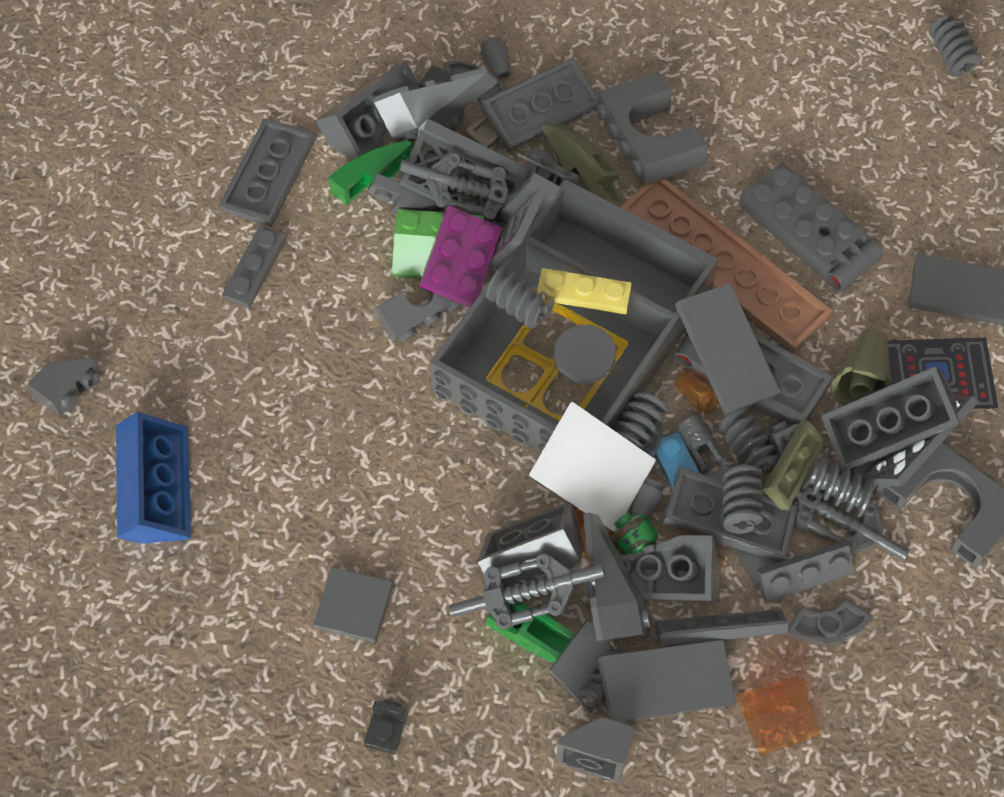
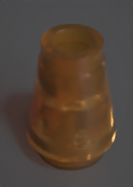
M687 373L682 374L676 381L675 387L698 412L710 413L718 405L719 401L711 384Z

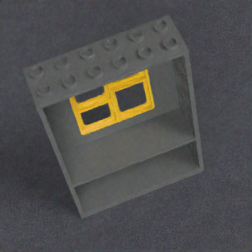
M564 179L557 196L539 213L530 225L523 242L508 255L501 266H508L506 276L513 271L518 273L516 283L522 278L527 279L526 290L531 285H536L538 288L542 268L632 283L626 314L554 303L552 309L557 314L574 322L576 326L580 324L593 325L603 329L617 346L618 350L613 368L602 380L593 382V387L579 406L613 430V425L619 421L620 414L626 412L625 406L632 402V395L635 392L645 391L686 330L675 304L679 300L713 289L718 258ZM488 283L430 361L432 391H434L438 398L444 401H452L459 405L460 409L466 414L472 416L475 414L484 419L491 428L507 432L516 442L523 445L528 444L541 454L562 416L555 415L547 410L543 403L546 390L560 371L556 366L554 358L549 359L523 344L524 339L532 329L526 327L525 321L519 322L516 320L515 315L507 314L505 308L497 307L496 301L491 302L487 299ZM513 356H520L543 369V375L530 390L515 392L509 390L501 380L502 371Z

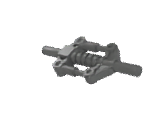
M450 153L430 168L403 159L399 166V171L426 179V183L438 207L454 206L463 209L464 212L471 215L484 216V220L487 222H491L496 217L499 209L512 196L507 194L506 172L502 167H495L493 169L477 163L473 165L461 161L456 153ZM459 166L471 170L473 174L488 178L489 185H480V182L477 181L473 183L471 179L466 180L462 176L458 178V175H450V173ZM447 186L450 190L456 189V192L459 193L463 191V194L466 195L470 193L472 197L478 196V199L481 200L485 198L484 206L482 207L470 202L462 203L451 199Z
M813 484L807 486L805 491L801 488L799 489L794 498L798 501L797 516L794 521V525L798 530L807 529L821 538L825 539L826 537L835 543L845 541L849 545L851 555L874 548L876 545L903 561L906 559L910 550L882 535L883 529L879 511L874 503L869 502L861 516L863 521L861 523L857 517L855 519L852 518L850 513L845 514L844 510L836 509L837 506L834 504L831 506L829 505L830 502L822 501L824 496L823 489L816 495L812 494ZM816 511L818 516H825L827 521L832 520L834 525L839 524L841 529L844 530L846 528L848 529L847 532L850 534L853 532L855 535L842 539L830 532L828 527L813 520L812 516Z
M541 553L537 556L536 560L522 564L517 562L502 567H489L484 573L486 581L483 596L450 604L449 612L452 617L486 608L496 620L497 626L501 629H510L516 624L534 620V617L548 613L559 616L565 612L575 585L606 577L603 564L571 572V570L548 553ZM536 567L543 570L548 577L547 579L541 577L539 581L537 579L531 580V583L528 581L523 582L522 585L520 583L515 584L514 588L508 586L506 589L503 582L504 578L522 574L523 571ZM551 591L552 596L548 606L535 610L529 608L511 613L509 603L514 604L516 600L521 602L525 598L529 600L533 596L540 597L542 593L543 595H548Z

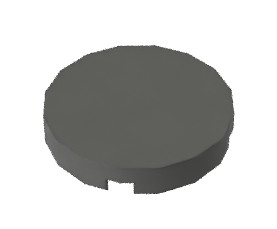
M580 324L568 328L559 336L555 344L554 361L558 370L563 375L565 374L570 377V380L577 383L590 384L602 380L613 368L616 347L612 338L603 329L593 325Z

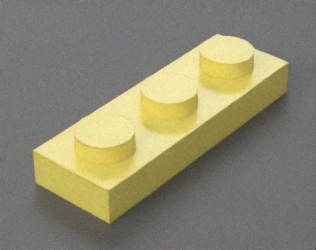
M542 268L536 296L544 291L546 292L545 301L547 302L554 298L555 303L626 314L632 283Z

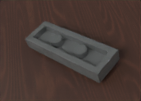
M263 226L258 227L222 293L223 300L250 309L287 240L286 234Z
M845 541L757 569L761 594L766 602L854 574L850 548Z

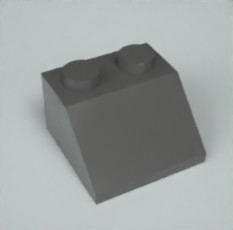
M611 716L609 719L600 717L560 737L556 763L620 783L631 746L634 726L629 725L628 721L620 717Z

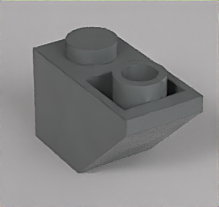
M91 357L49 362L28 383V386L35 399L61 417L66 410L74 408L79 397L87 389H91L96 385L101 372L96 360Z

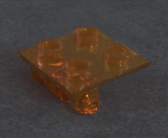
M797 675L736 695L760 756L822 736L805 696V693L808 692L807 685L804 680L799 681Z

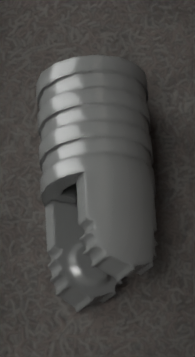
M701 415L689 417L678 425L677 429L703 475L710 470L708 463L701 455L702 452L710 449L716 462L720 465L726 462L724 455Z

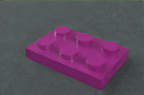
M448 205L442 216L419 287L471 307L481 293L502 227Z

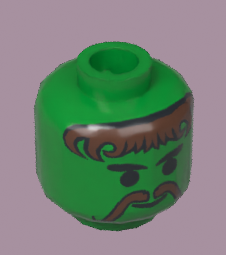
M628 512L614 523L617 529L613 532L612 539L624 555L629 553L635 555L642 552L644 547L657 544L655 541L658 539V532L642 513L631 516Z

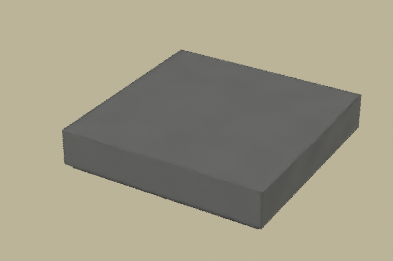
M332 567L313 624L314 629L376 644L393 588V582Z

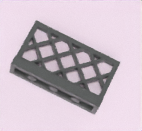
M427 119L419 127L415 144L408 159L409 162L415 163L417 158L418 165L427 167L426 165L440 161L450 153H456L461 161L473 165L477 163L493 169L495 167H502L506 172L505 182L512 185L510 195H513L520 188L530 169L430 119ZM422 143L433 147L436 157L424 161L420 151ZM465 168L450 173V175L464 173L466 180H473L470 173L471 170ZM403 172L399 185L434 201L430 190L426 188L428 186L426 182L417 184L408 179L410 174ZM486 178L487 182H484L482 184L489 185V179ZM456 189L451 190V199L454 198L456 201L462 202L460 196L464 195L463 191L459 193L456 192ZM478 196L474 197L477 205L483 207V201L478 199ZM495 220L490 222L499 227H502L504 224L501 220L499 222Z
M534 172L499 209L496 218L503 221L504 224L487 274L494 270L523 242L533 219L557 196L560 186Z
M954 396L960 422L978 403L974 396ZM956 426L850 470V477L856 473L861 474V484L867 479L873 480V490L877 486H903Z

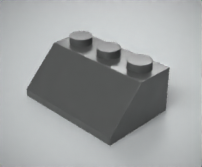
M568 502L488 533L477 561L482 572L485 573L489 567H502L517 562L522 564L534 561L541 553L550 554L568 569L575 567L581 560L584 545L574 505ZM539 567L523 571L522 574L504 578L505 589L508 586L514 588L515 584H522L532 579L539 581V578L547 577V574Z

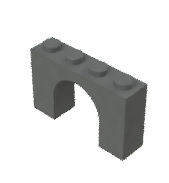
M659 71L599 91L598 104L596 105L599 119L605 121L610 137L617 140L622 156L629 159L633 174L639 176L644 185L707 164L708 144L696 126L665 136L645 135L633 127L636 122L643 118L671 109V89Z
M943 441L903 486H878L876 493L901 511L923 486L931 482H950L962 488L973 502L975 516L957 537L951 550L977 569L1004 537V488L998 485L991 475L982 473L965 456L955 453Z

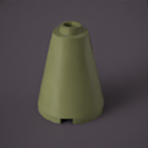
M875 329L862 331L833 377L831 391L833 395L834 392L839 397L838 402L843 406L893 385L888 339L884 333Z

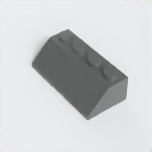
M936 366L821 415L841 469L847 467L850 470L960 425L956 401L944 372Z

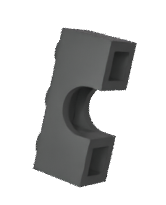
M426 290L429 295V303L425 306H415L401 292L378 306L373 314L392 342L400 338L402 342H405L418 333L417 327L424 323L429 327L442 318L440 313L448 308L453 312L463 306V304Z

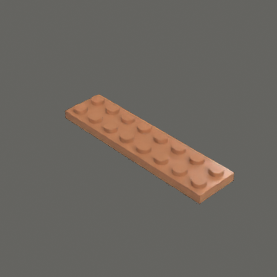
M666 179L644 185L620 206V208L718 258L713 289L730 283L744 314L792 353L798 350L831 318L832 309Z

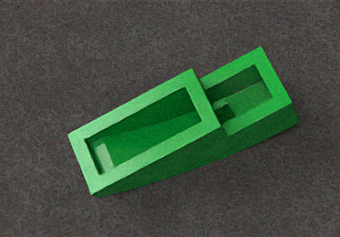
M407 140L389 144L367 152L343 165L328 177L330 193L347 205L365 188H368L370 181L376 174L392 179L399 172L402 159L409 158L412 151V143Z
M518 600L514 604L509 603L511 613L529 609L523 603L518 602ZM491 614L484 623L526 650L552 663L557 660L575 636L573 632L546 614L534 617V620L516 624L510 629L499 628Z

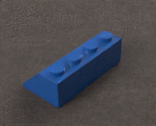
M138 411L116 425L117 538L140 544L188 540L191 538L187 426Z

